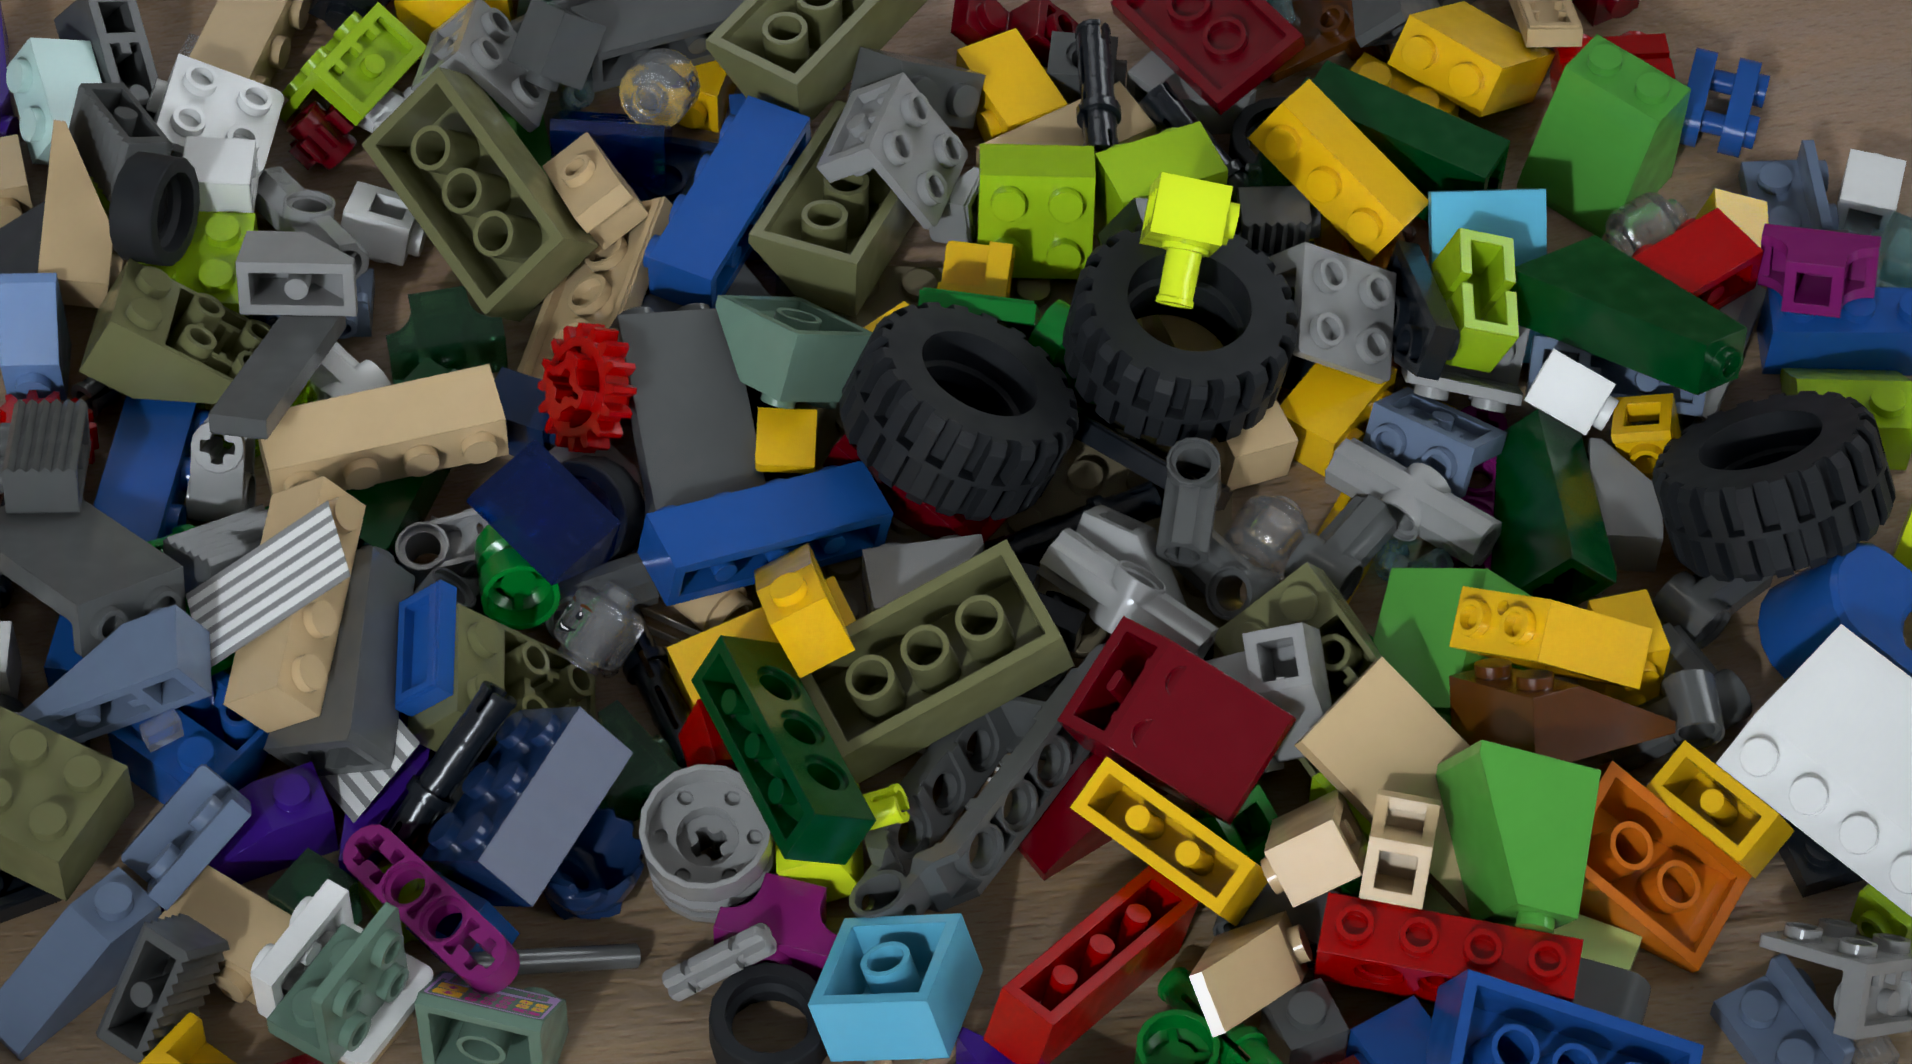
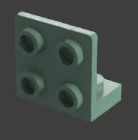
M385 902L361 933L342 923L266 1019L269 1033L324 1064H337L347 1050L350 1052L355 1051L366 1038L373 1016L385 1001L391 1003L400 995L408 980L409 970L407 968L399 908Z

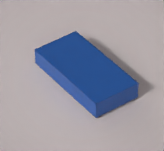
M441 579L399 602L395 710L411 717L453 695L457 587Z

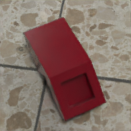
M955 0L950 33L968 46L1016 28L1042 67H1048L1052 31L1075 33L1078 23L1066 11L1058 8L1050 0H1030L1010 12L997 0Z

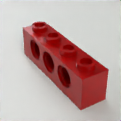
M1328 892L1317 948L1314 979L1322 978L1323 981L1408 997L1414 995L1419 999L1436 1001L1438 986L1470 969L1573 1003L1584 939Z

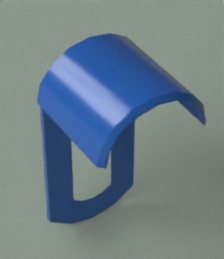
M1857 543L1856 549L1842 557L1836 555L1828 559L1827 564L1814 569L1808 567L1772 587L1761 603L1758 619L1761 645L1770 664L1784 679L1792 676L1842 624L1912 677V650L1906 646L1903 634L1904 622L1909 613L1912 612V571L1887 551L1874 544Z

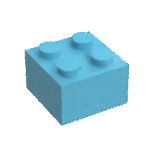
M962 913L844 918L808 1003L831 1062L950 1058L983 972Z

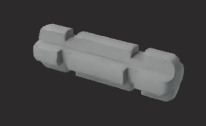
M758 923L667 969L662 975V982L673 1000L682 1001L743 970L744 967L751 966L775 954L777 941L766 924Z

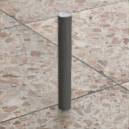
M637 943L515 949L519 954L520 960L517 975L638 968L641 962V952ZM485 951L469 952L485 968L492 965L495 960Z

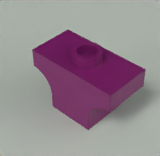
M1764 224L1761 240V249L1764 252L1757 285L1772 288L1782 296L1781 311L1840 318L1842 307L1849 301L1861 298H1874L1882 237Z
M766 872L759 892L751 901L737 907H720L713 926L714 945L751 926L764 923L770 928L772 936L777 941V950L775 954L753 965L764 962L788 964L809 974L817 982L837 936L825 926L827 920V887Z

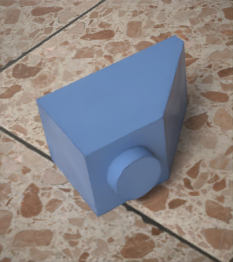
M57 273L0 274V368L6 393L14 395L18 400L26 399L29 390H36L38 398H46L53 391L60 392L61 400H67L72 344Z

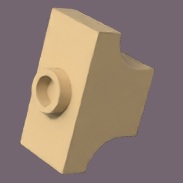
M585 132L542 166L574 219L587 234L590 233L604 250L649 216L634 190L617 171L588 132Z
M1378 789L1359 898L1422 910L1442 800Z

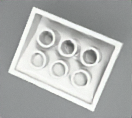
M1840 624L1754 714L1716 764L1912 917V677Z

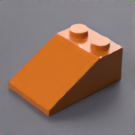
M1613 760L1595 768L1601 770L1579 914L1642 936L1640 948L1690 973L1697 972L1752 875Z

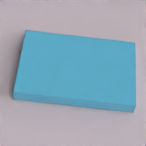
M1546 189L1428 191L1429 268L1432 270V263L1459 228L1513 238L1515 266L1546 255ZM1530 330L1523 363H1529L1533 336L1547 337L1546 335Z

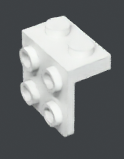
M178 54L168 80L156 79L146 110L156 113L154 122L174 145L172 150L184 154L186 136L256 140L260 177L270 151L284 96L275 88Z
M327 879L313 897L306 896L300 901L291 916L289 927L275 944H267L258 953L252 964L250 976L257 1010L260 1015L266 1018L269 1017L342 923L359 933L364 930L354 924L349 890ZM405 953L409 976L404 989L393 1002L387 1003L385 1001L371 1019L369 1032L362 1044L355 1051L350 1052L347 1050L340 1059L346 1064H372L414 1011L418 992L434 979L433 970L430 966Z

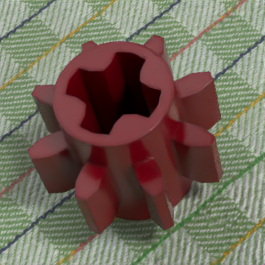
M313 101L293 119L287 128V132L295 138L290 143L292 148L288 152L307 170L316 162L321 163L327 170H330L339 164L356 145L357 140L349 133L354 128V125L332 104L326 109L317 101Z

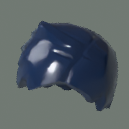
M612 807L596 809L543 890L550 906L564 920H570L575 917L580 919H600L601 917H612L620 914L622 902L632 891L642 874L644 852L640 839L633 838L634 824L627 818L618 817Z

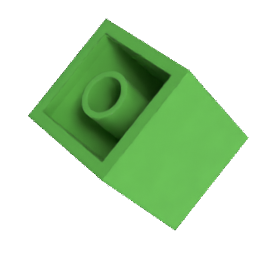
M1596 34L1565 66L1519 176L1516 188L1546 189L1547 207L1610 243L1672 177L1691 88Z
M1391 568L1373 642L1382 657L1451 726L1449 676L1473 670L1476 661L1488 659V657L1449 647L1462 586L1526 596L1531 595L1489 569ZM1512 664V668L1523 671L1527 670V668Z
M1485 740L1476 742L1437 765L1436 780L1471 919L1546 933H1554V929L1578 919L1601 770Z

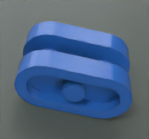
M1697 48L1687 87L1691 88L1679 144L1695 148L1700 131L1721 136L1717 153L1739 158L1741 147L1753 149L1760 117L1750 115L1752 106L1763 107L1770 76L1760 74L1762 62L1741 57L1737 73L1715 69L1719 52ZM1709 90L1731 95L1726 115L1704 110Z

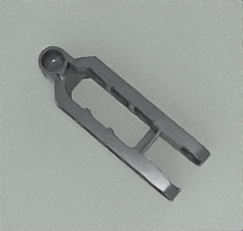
M1106 643L1097 645L1080 666L1072 668L1068 674L1067 670L939 739L927 748L900 782L910 807L909 810H906L910 814V819L908 821L907 837L903 845L900 846L898 842L900 823L870 830L864 837L872 865L855 885L849 896V906L856 918L924 915L927 910L942 912L976 898L983 893L1090 753L1073 738L1057 719ZM975 732L976 745L974 754L968 760L967 744L969 738ZM1039 759L1045 760L1044 768L1040 774H1038ZM1000 764L1001 767L992 777L989 783L985 786L982 792L978 795L976 799L973 798L974 795L981 788V786L988 779V777L995 770V768ZM942 775L941 794L934 803V783ZM1012 791L1011 809L1008 816L1004 818L1005 801L1009 792ZM965 808L966 812L964 813V815L960 818V820L953 827L950 833L946 836L943 842L938 843L942 836L946 833L949 827L953 824V822L957 819V817ZM978 835L977 853L974 860L970 863L969 852L975 836ZM868 894L869 904L864 911L862 901L864 896Z

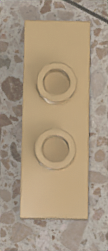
M1509 0L1526 47H1582L1583 27L1572 0Z

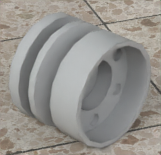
M697 764L674 771L653 788L641 809L639 838L654 890L671 911L695 922L715 923L721 906L737 907L748 903L759 892L766 872L776 875L775 840L739 772L723 765ZM711 847L716 854L721 853L722 857L711 861L706 854L702 855L701 852Z

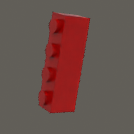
M1149 865L1002 987L983 1040L1015 1064L1051 1063L1179 953L1199 901Z

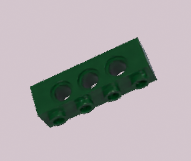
M720 635L691 681L784 859L846 865L876 822V819L780 643Z

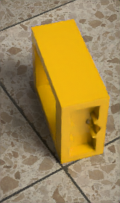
M1462 586L1449 647L1488 658L1508 659L1512 661L1513 665L1528 669L1550 670L1554 672L1555 676L1640 690L1653 629L1552 599Z

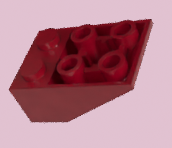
M1123 616L1057 721L1084 749L1103 759L1106 756L1133 775L1231 825L1296 719L1293 715L1171 639Z

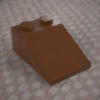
M1488 658L1478 660L1474 663L1473 670L1449 676L1451 727L1470 746L1480 740H1485L1573 762L1676 733L1674 720L1580 685L1554 679V672L1550 670L1530 669L1523 671L1512 668V661L1508 659Z

